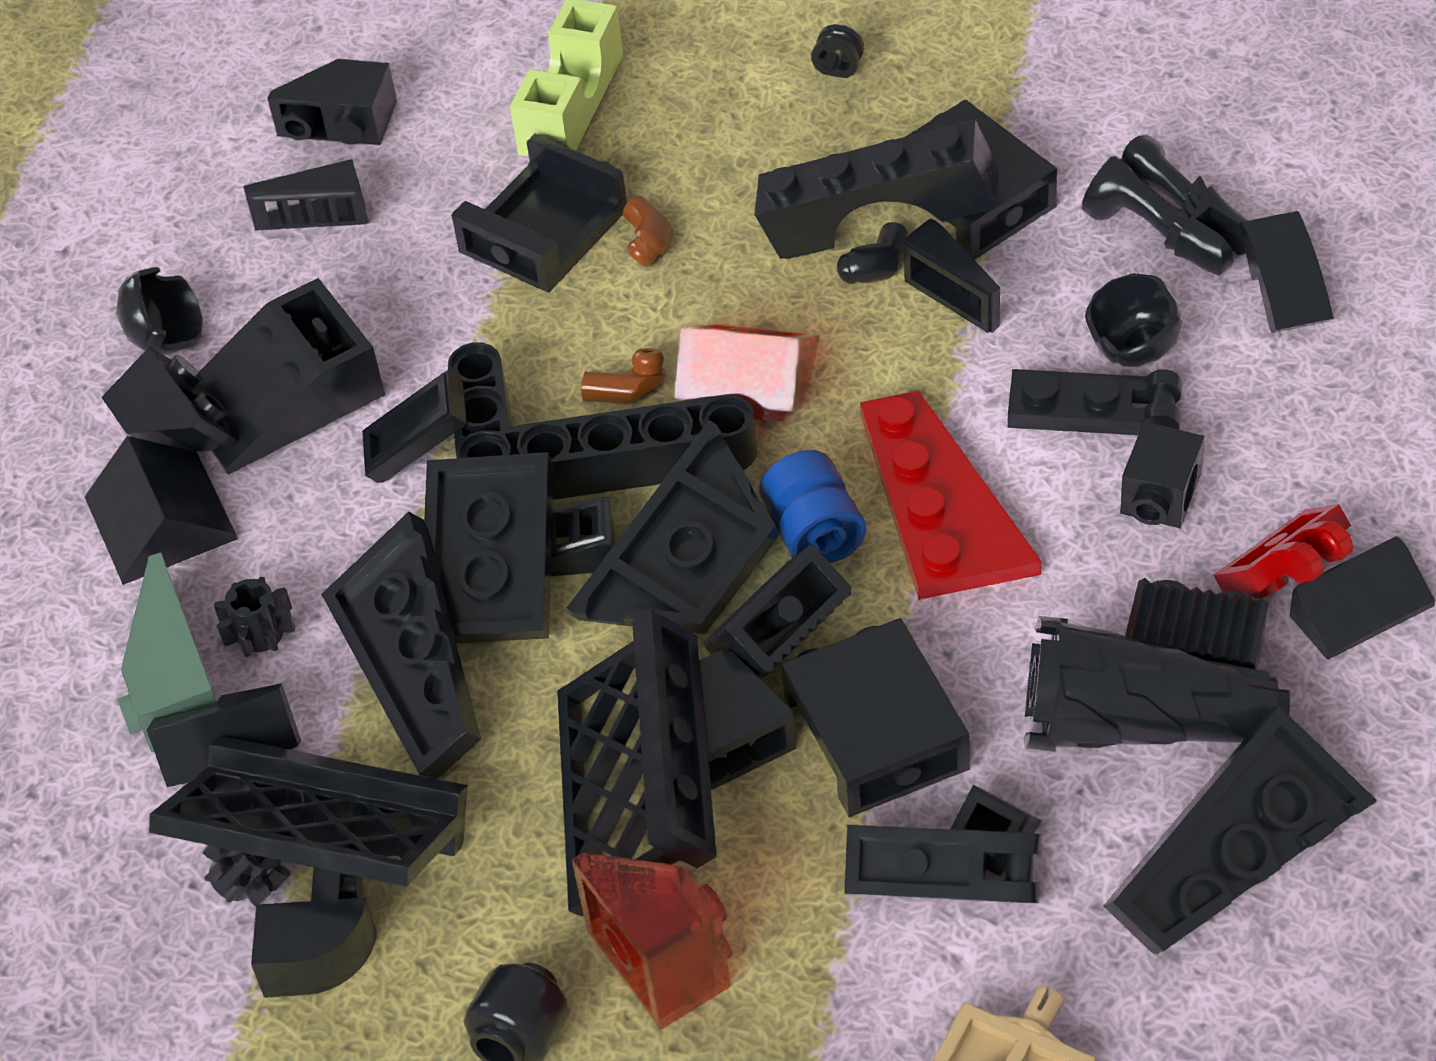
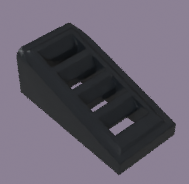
M352 159L243 186L255 231L369 224L361 187ZM299 200V204L289 206L288 201ZM276 201L278 209L267 211L264 202Z
M930 218L903 239L904 281L987 333H993L1000 327V286L941 224Z
M610 497L587 499L552 509L551 577L593 573L615 545ZM581 535H591V536H587V537L581 538ZM557 537H568V542L557 545Z

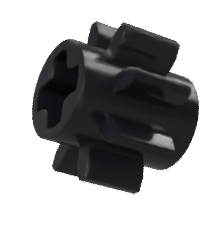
M265 577L246 579L238 583L234 582L226 593L225 601L214 603L219 620L216 626L222 644L229 646L238 641L245 657H250L253 652H264L269 649L274 652L277 651L283 632L295 631L294 621L290 612L292 605L286 588H279L272 592L266 583Z
M209 845L202 852L208 859L213 861L208 874L204 877L205 880L210 882L214 890L226 898L228 903L249 898L250 902L256 907V904H261L273 891H276L291 873L286 867L280 865L281 860Z

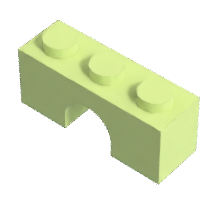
M585 0L564 1L548 32L550 43V65L548 72L529 69L510 104L518 155L529 157L526 141L533 134H538L554 142H561L569 148L577 150L624 56L618 7L616 5Z

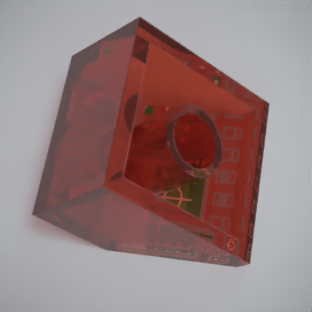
M711 323L681 326L674 399L693 400L720 395H735L750 403L754 411V419L785 421L786 411L793 412L803 407L820 335Z
M583 853L572 860L588 934L660 1030L731 987L727 960L733 956V953L723 934L722 923L726 922L728 917L721 900L708 884L698 887L685 869L678 865Z

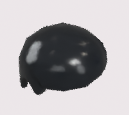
M159 267L136 271L126 277L118 290L116 315L127 339L143 351L151 347L163 355L172 354L193 346L201 338L203 317L198 299L188 282L180 275H157V273L161 272Z
M1132 273L1110 280L1093 294L1085 311V320L1095 345L1113 364L1119 363L1122 367H1139L1159 360L1177 344L1182 325L1181 314L1175 299L1169 293L1163 280L1154 275Z

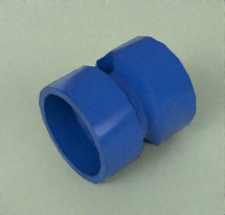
M806 450L787 455L773 464L764 474L759 485L760 497L773 522L781 529L782 540L792 558L811 545L829 563H833L847 558L862 544L866 535V522L857 505L846 491V485L833 461L826 453L817 450Z

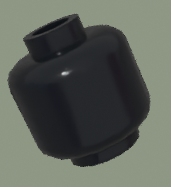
M518 963L501 964L492 969L485 977L467 1008L464 1025L470 1038L471 1049L482 1061H542L545 1059L564 1025L569 1008L564 993L557 985L555 976L543 966L535 963H523L522 965Z

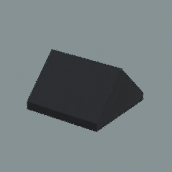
M126 436L84 496L122 585L144 577L148 558L151 555L161 552L166 567H170L238 539L197 452Z

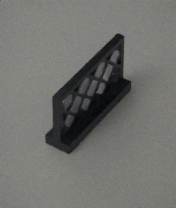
M649 610L632 621L634 641L557 690L568 911L578 916L589 915L602 907L598 904V900H604L602 904L606 905L607 902L605 901H612L621 896L617 883L615 860L661 867H670L681 860L695 868H699L717 857L697 635L653 610ZM636 668V682L629 695L623 693L622 691L633 669ZM600 690L582 725L581 702ZM620 699L625 703L606 737L600 733L617 700ZM639 720L640 736L633 749L625 745ZM598 740L604 744L585 779L584 764ZM621 753H624L629 757L610 792L604 789V786ZM643 775L644 792L637 805L629 802ZM602 795L607 800L588 834L587 819L599 796ZM626 808L633 813L615 848L607 843ZM647 831L648 844L654 848L633 859ZM603 851L611 855L607 862V867L603 870V874L610 875V872L605 870H611L612 877L600 875L599 879L613 881L614 887L601 886L603 885L601 880H598V883L601 885H595V883L591 885L592 868H595V865L591 863V858L601 857ZM599 858L594 859L595 864H597ZM605 891H614L616 898H614L613 892V897L599 895H605Z
M219 736L209 744L208 767L150 813L149 833L407 887L438 853L455 856L461 849L464 841L468 785ZM391 856H399L401 859L391 858Z

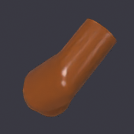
M635 196L626 203L623 209L624 218L636 228L635 234L637 235L628 244L627 252L637 262L646 267L652 265L659 254L663 256L666 253L673 238V228L670 222L644 197Z
M640 348L632 356L633 368L622 374L584 372L581 384L582 400L619 404L636 402L662 385L667 371L662 368L664 355L655 348Z

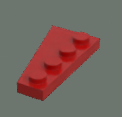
M919 391L860 402L863 425L918 600L1041 575L1042 561Z

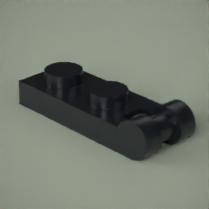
M1012 369L1007 428L1138 436L1145 421L1179 430L1180 411L1175 404L1181 398L1182 380L1177 373L1165 369L1153 371L1148 376ZM1132 403L1149 404L1145 408L1131 407Z
M847 825L844 894L1039 903L1040 883L1033 882L1034 854L1041 855L1042 834ZM986 852L1006 853L1005 881L985 880Z

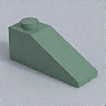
M161 552L148 558L121 666V672L129 694L117 698L130 734L143 730L151 752H154L146 729L154 718L214 707L217 703Z

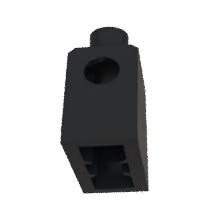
M720 650L699 660L711 790L796 749L792 711L743 661L729 650Z

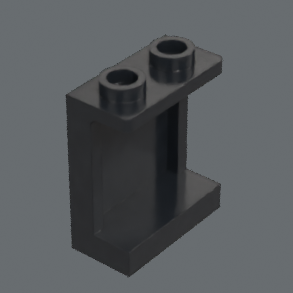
M965 99L944 113L936 115L931 121L907 136L934 130L945 125L976 120L999 167L997 209L947 221L956 228V241L975 260L1056 208L1057 167Z
M533 134L526 141L529 155L527 167L485 209L464 201L451 216L460 253L550 293L623 215L627 197L624 176L621 170L608 162L599 161L575 151L561 142H554L538 134Z
M901 618L880 626L866 627L852 637L820 649L806 650L794 659L781 663L785 700L790 709L798 706L836 775L838 799L848 817L970 770L969 732Z

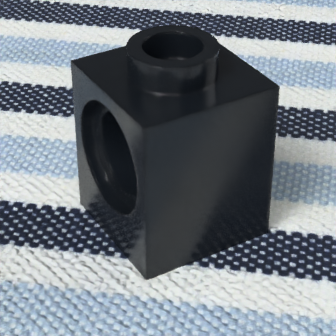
M1144 421L1122 475L1120 514L1132 516L1147 525L1164 524L1181 529L1201 476L1205 436Z

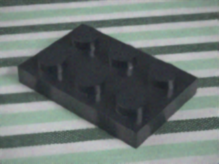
M548 452L427 460L424 522L456 643L549 638L554 461Z

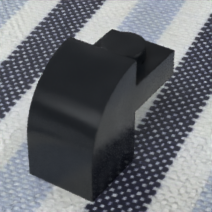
M313 867L311 901L256 904L251 966L264 998L321 993L344 983L364 965L374 947L377 931L366 897L363 898L362 877Z

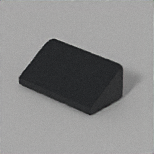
M1396 536L1325 571L1311 582L1308 581L1297 585L1292 591L1289 616L1322 655L1329 660L1434 607L1435 599L1408 547L1399 536Z

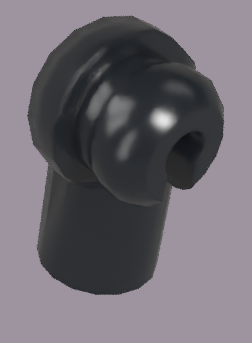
M895 222L884 224L876 243L854 247L849 253L840 256L837 261L839 277L845 283L855 284L857 282H878L894 276L899 268L904 252L903 239L908 236L907 229L902 224Z

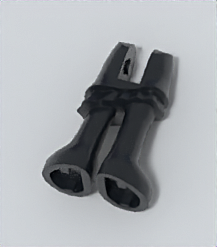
M1147 134L1135 137L1126 145L1121 159L1116 155L1110 157L1094 176L1084 194L1082 210L1095 220H1106L1116 214L1122 207H1125L1155 227L1166 238L1164 243L1166 249L1174 250L1175 256L1186 259L1198 267L1220 276L1232 266L1234 262L1233 252L1237 255L1246 254L1239 224L1248 220L1231 207L1220 196L1213 185L1207 188L1201 176L1192 184L1165 158V151L1159 141ZM1149 185L1155 187L1156 189L1160 190L1162 193L1167 195L1169 198L1175 201L1181 207V209L1174 207L1163 197H1161L1158 193H1156L1153 189H1151Z

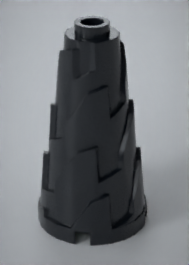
M1039 616L1037 619L1036 633L1050 634L1051 639H1041V644L1032 643L1025 717L1033 716V722L1042 723V732L1025 733L1024 745L1027 749L1056 752V747L1102 748L1117 744L1168 745L1186 741L1241 743L1267 711L1280 706L1289 715L1290 692L1286 689H1278L1276 677L1269 676L1267 671L1200 659L1178 649L1142 643L1112 631L1069 624L1066 618Z

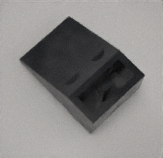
M319 278L266 303L199 371L202 376V380L198 383L199 387L215 397L225 407L229 415L224 421L238 439L231 449L211 451L228 475L385 395L374 347Z

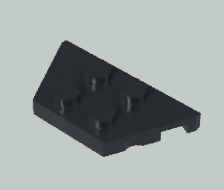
M710 420L707 422L567 606V610L572 617L580 621L633 627L632 621L649 610H653L692 633H707L779 536L775 524L755 494L742 467L737 463L717 424Z

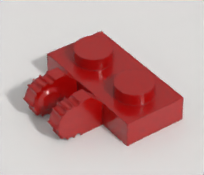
M1340 504L1306 509L1213 576L1222 592L1236 591L1252 594L1255 599L1264 598L1285 586L1289 581L1286 574L1298 583L1311 582L1324 573L1323 570L1325 568L1322 558L1327 562H1335L1336 560L1340 561L1353 552L1354 546L1351 535L1346 531L1351 527V524Z

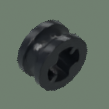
M839 24L828 25L818 35L816 44L811 52V61L814 67L823 75L849 78L855 73L864 52V42L861 36L852 28Z

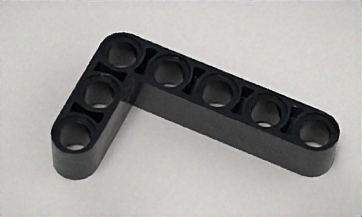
M472 342L454 350L448 360V371L461 378L463 382L467 425L454 433L456 457L470 458L548 452L554 461L553 500L661 484L709 420L717 424L726 444L743 470L751 466L757 457L754 411L750 403L735 395H720L512 426L506 381L498 350L492 345L483 342Z

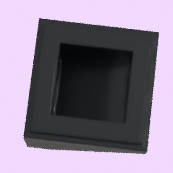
M973 785L950 829L1034 833L1042 820L989 791ZM986 852V869L1001 877L1006 871V853Z

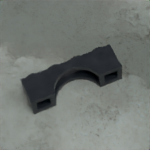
M973 119L761 173L758 177L754 215L779 258L791 259L833 249L835 232L840 222L852 211L872 203L902 202L928 211L941 222L997 209L999 167L976 120Z

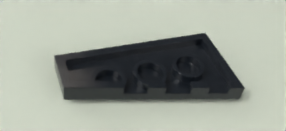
M407 512L321 595L417 772L421 776L439 779L481 740L426 525L424 519L411 512Z
M1280 706L1267 711L1103 907L1153 954L1164 952L1232 904V901L1254 885L1262 883L1279 871L1285 863L1305 849L1323 840L1334 832L1336 827L1353 815L1361 813L1377 800Z

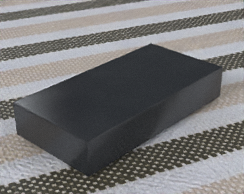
M448 370L443 372L362 430L366 477L376 483L387 481L467 425L461 378Z

